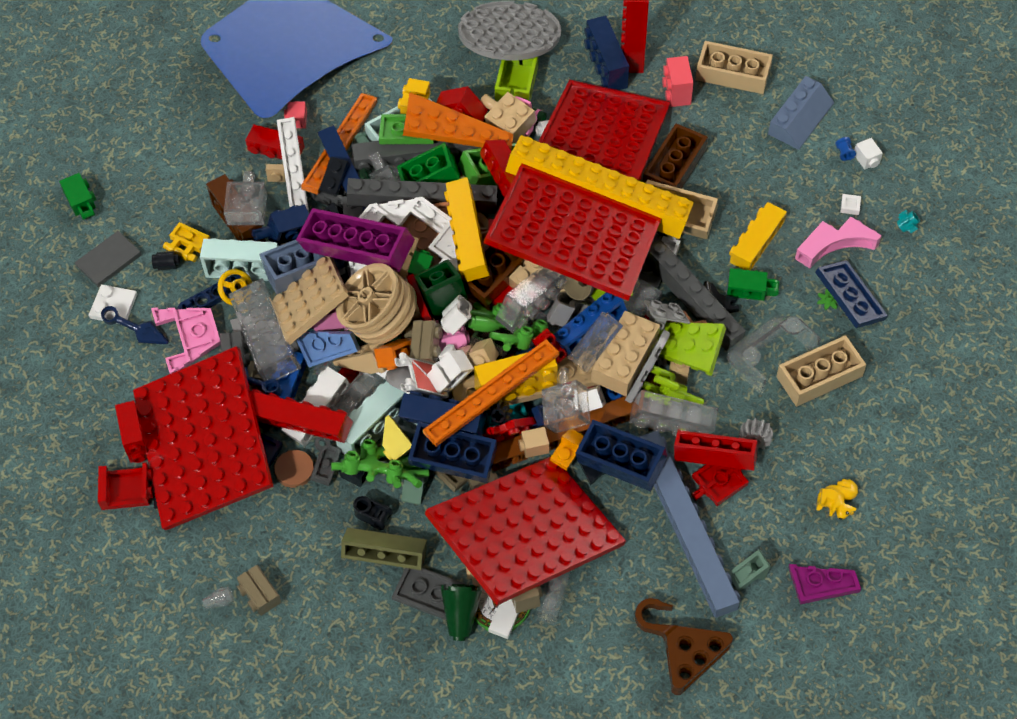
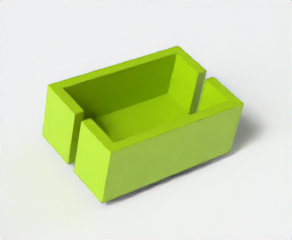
M538 57L522 60L523 65H520V60H501L495 85V101L498 102L509 92L513 96H518L531 102L538 71Z

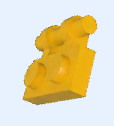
M179 222L169 235L170 239L173 240L172 243L165 242L163 248L168 251H175L185 261L196 262L198 257L193 252L201 253L203 239H210V236ZM184 245L186 246V249L183 250L179 248V246Z

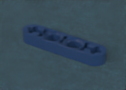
M234 274L227 277L225 281L233 282L236 279H240L241 276ZM218 283L184 300L178 305L177 309L194 308L193 303H195L196 308H211L222 302L221 297L214 294L218 290ZM223 287L224 293L228 298L234 295L231 290ZM205 298L208 300L207 303L203 305L198 304V301L200 299Z

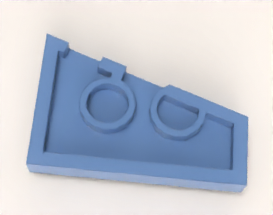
M306 331L296 340L308 367L360 350L355 335L351 331Z

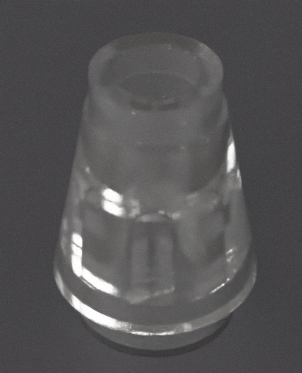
M222 586L202 598L205 610L229 606L231 602H234V596L229 586Z

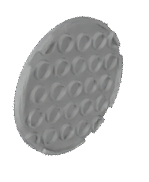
M494 1L474 7L473 11L466 12L458 24V35L461 42L468 49L479 55L499 60H524L541 56L552 50L560 40L561 25L551 12L546 9H538L537 5L526 2L524 4H516L515 1Z

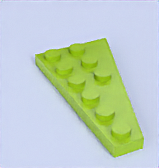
M666 322L664 329L659 331V337L664 330L668 331L670 336L658 357L680 365L690 366L693 370H701L707 375L712 376L726 331L725 325L717 323L687 324Z

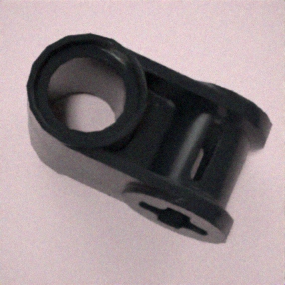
M366 496L357 497L353 503L356 518L379 530L385 528L386 520L393 514L391 508ZM362 506L367 507L366 510H359Z

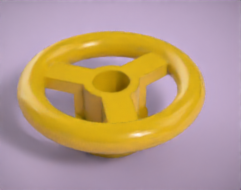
M230 269L219 278L218 293L227 304L240 306L251 298L253 282L246 272L239 269ZM233 274L242 276L233 282L225 281L228 276ZM248 286L247 294L244 298H241V294L246 291ZM223 287L229 288L234 293L235 300H231L226 296Z

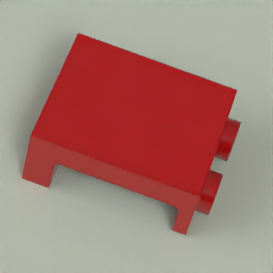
M147 462L142 463V468L109 471L107 466H98V504L101 510L150 505V498H153V488L150 486L152 469H149Z

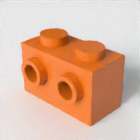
M411 338L397 339L375 348L374 353L378 368H386L387 370L397 369L398 366H396L394 359H400L399 354L401 352L406 353L408 357L410 356Z

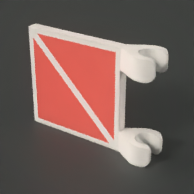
M403 352L399 354L400 359H394L396 366L409 367L411 378L405 379L406 384H400L403 392L415 391L444 399L449 397L448 392L438 394L427 376L432 370L433 363L410 358Z

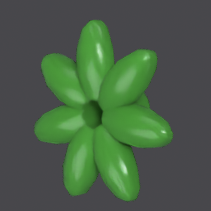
M826 289L825 294L818 293L821 300L817 304H825V310L829 306L837 309L835 304L837 302L828 289Z

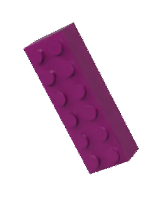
M312 208L296 241L306 252L364 265L383 263L391 267L395 272H400L415 239L406 227Z

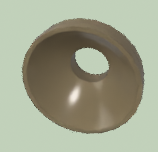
M563 275L564 290L572 299L584 300L593 293L595 287L585 286L582 282Z

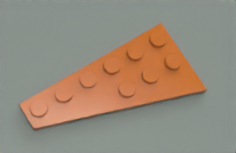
M411 92L409 93L403 136L483 148L485 140H505L510 150L512 149V133Z

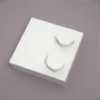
M101 284L89 317L103 321L101 311L107 306H113L117 309L119 316L128 320L138 295L137 291ZM108 311L105 314L107 320L115 317L113 311Z

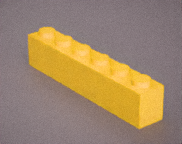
M466 177L446 183L447 191L444 192L446 201L450 204L447 206L449 216H452V220H449L452 231H455L452 237L455 246H458V249H455L458 261L460 260L461 264H458L460 275H464L467 282L489 276L469 180Z

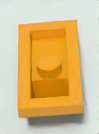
M572 428L569 429L561 437V443L551 456L550 461L567 471L576 458L575 453L584 436Z

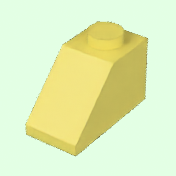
M388 415L385 417L382 446L385 449L383 453L391 461L392 459L398 460L409 453L412 441L393 417Z

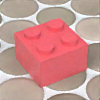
M688 56L667 58L666 65L663 66L665 77H662L663 88L666 87L667 89L665 90L666 101L670 102V107L691 105L693 78Z

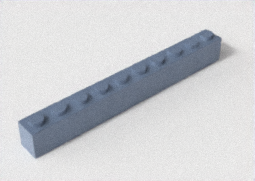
M658 430L640 436L642 439L666 448L668 458L654 484V488L714 617L717 618L738 610L739 602H741L740 595L731 585L732 579L728 572L725 573L722 557L715 552L714 540L712 537H708L706 533L707 526L704 520H700L698 516V507L690 499V490L682 482V473L674 465L675 459L673 454L667 450L666 439L664 436H660Z

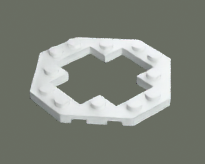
M416 197L411 200L402 199L389 201L384 204H369L359 216V218L382 222L384 218H387L396 226H402L410 214H413L439 233L428 247L429 250L442 258L439 263L449 259L455 269L459 271L455 253L456 246L452 237L454 231H452L449 222L452 218L425 198ZM349 261L351 276L367 265Z

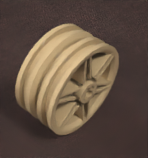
M383 263L367 265L355 272L344 284L349 296L336 306L337 318L342 325L365 343L370 345L387 343L397 337L410 323L417 304L416 292L412 285L388 265Z

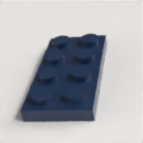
M847 260L817 268L815 273L855 328L886 320L887 313Z

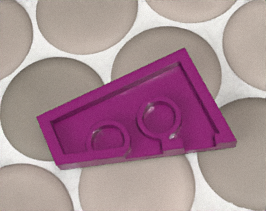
M789 564L788 566L800 604L859 593L861 591L855 570L819 569L816 566L799 567L796 564Z

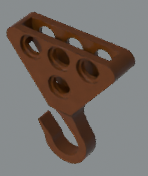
M655 598L645 599L636 608L635 622L642 631L659 635L664 639L671 691L674 695H681L730 650L733 637L728 632L648 623L642 617L644 610L654 608L672 611L673 605L661 602ZM687 645L690 649L682 650L680 646ZM710 646H717L720 650L713 651L710 649ZM701 659L705 664L698 665L695 660ZM687 673L690 675V678L684 679L680 674Z

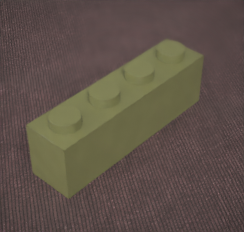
M347 527L341 541V558L421 570L426 558L427 540Z

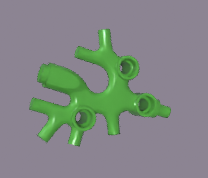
M478 301L473 304L476 310L472 309L470 311L471 318L468 322V327L472 328L473 331L490 332L489 338L504 342V351H509L512 345L521 350H528L532 339L538 336L542 330L548 328V323L543 319H537L532 327L523 324V316H518L515 321L506 319L509 311L507 305L503 303H497V305L492 307V311H489ZM498 329H506L511 331L513 334H503L493 331H496Z
M365 439L361 443L360 456L358 452L351 450L346 452L341 462H331V470H341L348 475L358 474L359 471L368 472L366 480L372 482L378 474H386V481L393 484L395 488L401 487L402 480H407L416 488H420L422 482L418 478L429 477L428 469H422L409 464V455L402 456L398 460H391L389 463L380 462V458L386 457L383 453L385 449L382 443L377 448V444L373 439Z

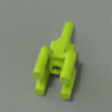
M655 365L650 372L656 374L654 382L661 384L660 387L644 381L641 387L647 390L644 398L664 406H668L670 401L679 404L686 400L702 406L704 403V399L687 393V386L676 382V375Z

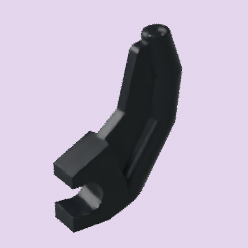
M709 281L704 282L703 285L729 313L739 312V305H731L736 303V297L724 296L717 291L713 283Z

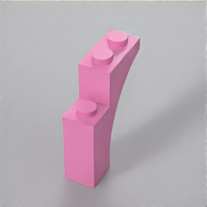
M852 217L839 230L822 221L797 249L795 259L811 268L820 258L838 249L862 247L875 250L879 246L881 235Z

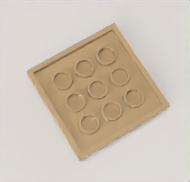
M325 256L320 258L313 269L306 270L302 274L301 279L289 284L286 291L277 294L271 301L285 341L290 345L349 296L332 257Z

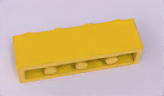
M769 202L766 203L764 208L761 207L757 212V218L750 221L747 232H743L739 237L737 246L733 245L729 252L731 256L730 263L743 270L751 271L784 224L787 211Z

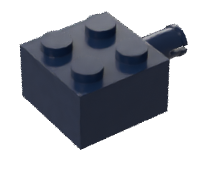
M305 204L301 206L294 205L289 209L276 210L271 213L267 226L252 230V236L255 237L254 240L258 241L268 237L269 241L278 243V246H281L280 243L296 240L309 215Z

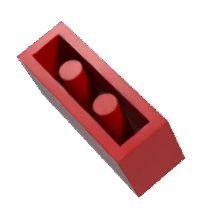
M253 124L245 140L247 150L253 154L259 153L269 158L282 159L278 130ZM298 136L301 155L305 146L303 137Z

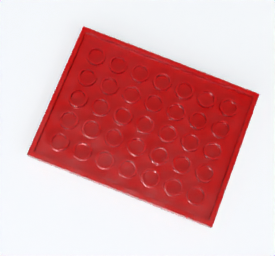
M569 79L538 142L546 143L553 148L564 150L571 155L582 157L589 162L600 164L602 167L618 171L620 174L640 181L669 111L670 102Z
M521 163L484 239V244L629 301L662 218Z
M237 346L133 390L135 403L140 414L139 422L143 441L148 452L146 455L149 469H152V483L162 529L169 530L274 487L241 352Z
M551 457L426 509V517L497 606L624 546L626 542L623 536L569 473L550 461Z

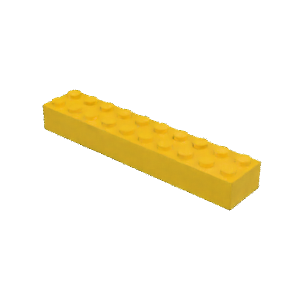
M522 135L510 154L505 172L516 175L521 163L662 218L657 231L677 239L681 237L694 203L685 197L674 195L667 190L656 188L651 184L638 181L633 177L620 174L618 171L607 169L600 164L589 162L582 157H576L564 150H558L546 143H540Z

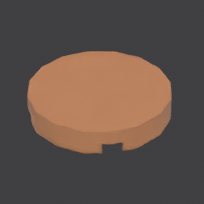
M290 450L283 453L275 463V475L278 481L290 488L307 484L314 469L311 457L300 450Z

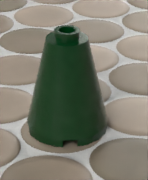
M441 584V594L449 636H452L455 641H465L466 637H470L482 594V586H478L475 589V585L452 584V586L446 588V584Z

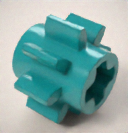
M905 210L899 214L897 225L902 232L909 231L911 234L918 229L917 224L920 223V220L914 211L908 213Z

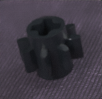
M500 399L497 404L495 403L490 407L491 409L487 415H491V422L502 425L504 420L506 422L510 421V415L514 410L510 409L509 402H502Z

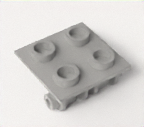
M644 300L647 306L646 315L650 321L660 325V330L664 329L667 320L690 324V321L678 304H664L658 300Z

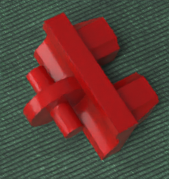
M545 328L538 336L532 339V342L535 346H538L547 339L559 351V356L555 358L556 363L559 364L567 357V353L558 344L553 333L548 328Z

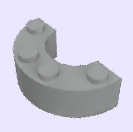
M566 292L559 293L547 313V322L552 326L559 325L563 327L595 301L589 298L574 300ZM618 322L601 334L597 340L602 343L607 342Z

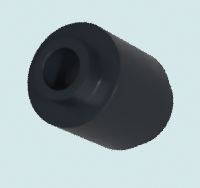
M175 251L157 252L152 255L153 269H158V271L177 269V265H180L179 254H176Z

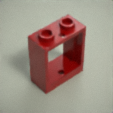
M133 400L115 405L122 445L130 463H141L147 459L146 453L148 452L143 441L139 422L140 414L136 403Z

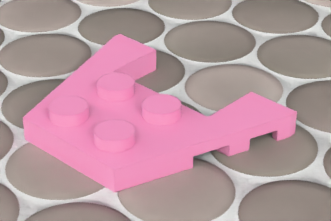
M151 308L156 326L176 321L184 353L165 358L170 374L187 367L220 345V337L211 308Z

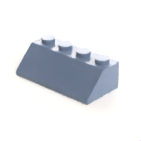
M805 76L770 121L768 135L799 150L834 104V101L823 85Z
M296 240L259 254L267 278L276 294L286 291L289 284L294 281L297 282L302 278V274L306 270L313 269L317 261L325 257L324 255L306 252ZM333 258L338 270L345 267V260Z

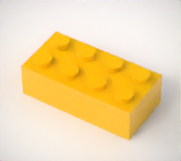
M527 353L474 366L475 390H478ZM556 360L551 361L501 398V400L511 401L516 397L530 396L536 392L549 391L557 387L558 365Z

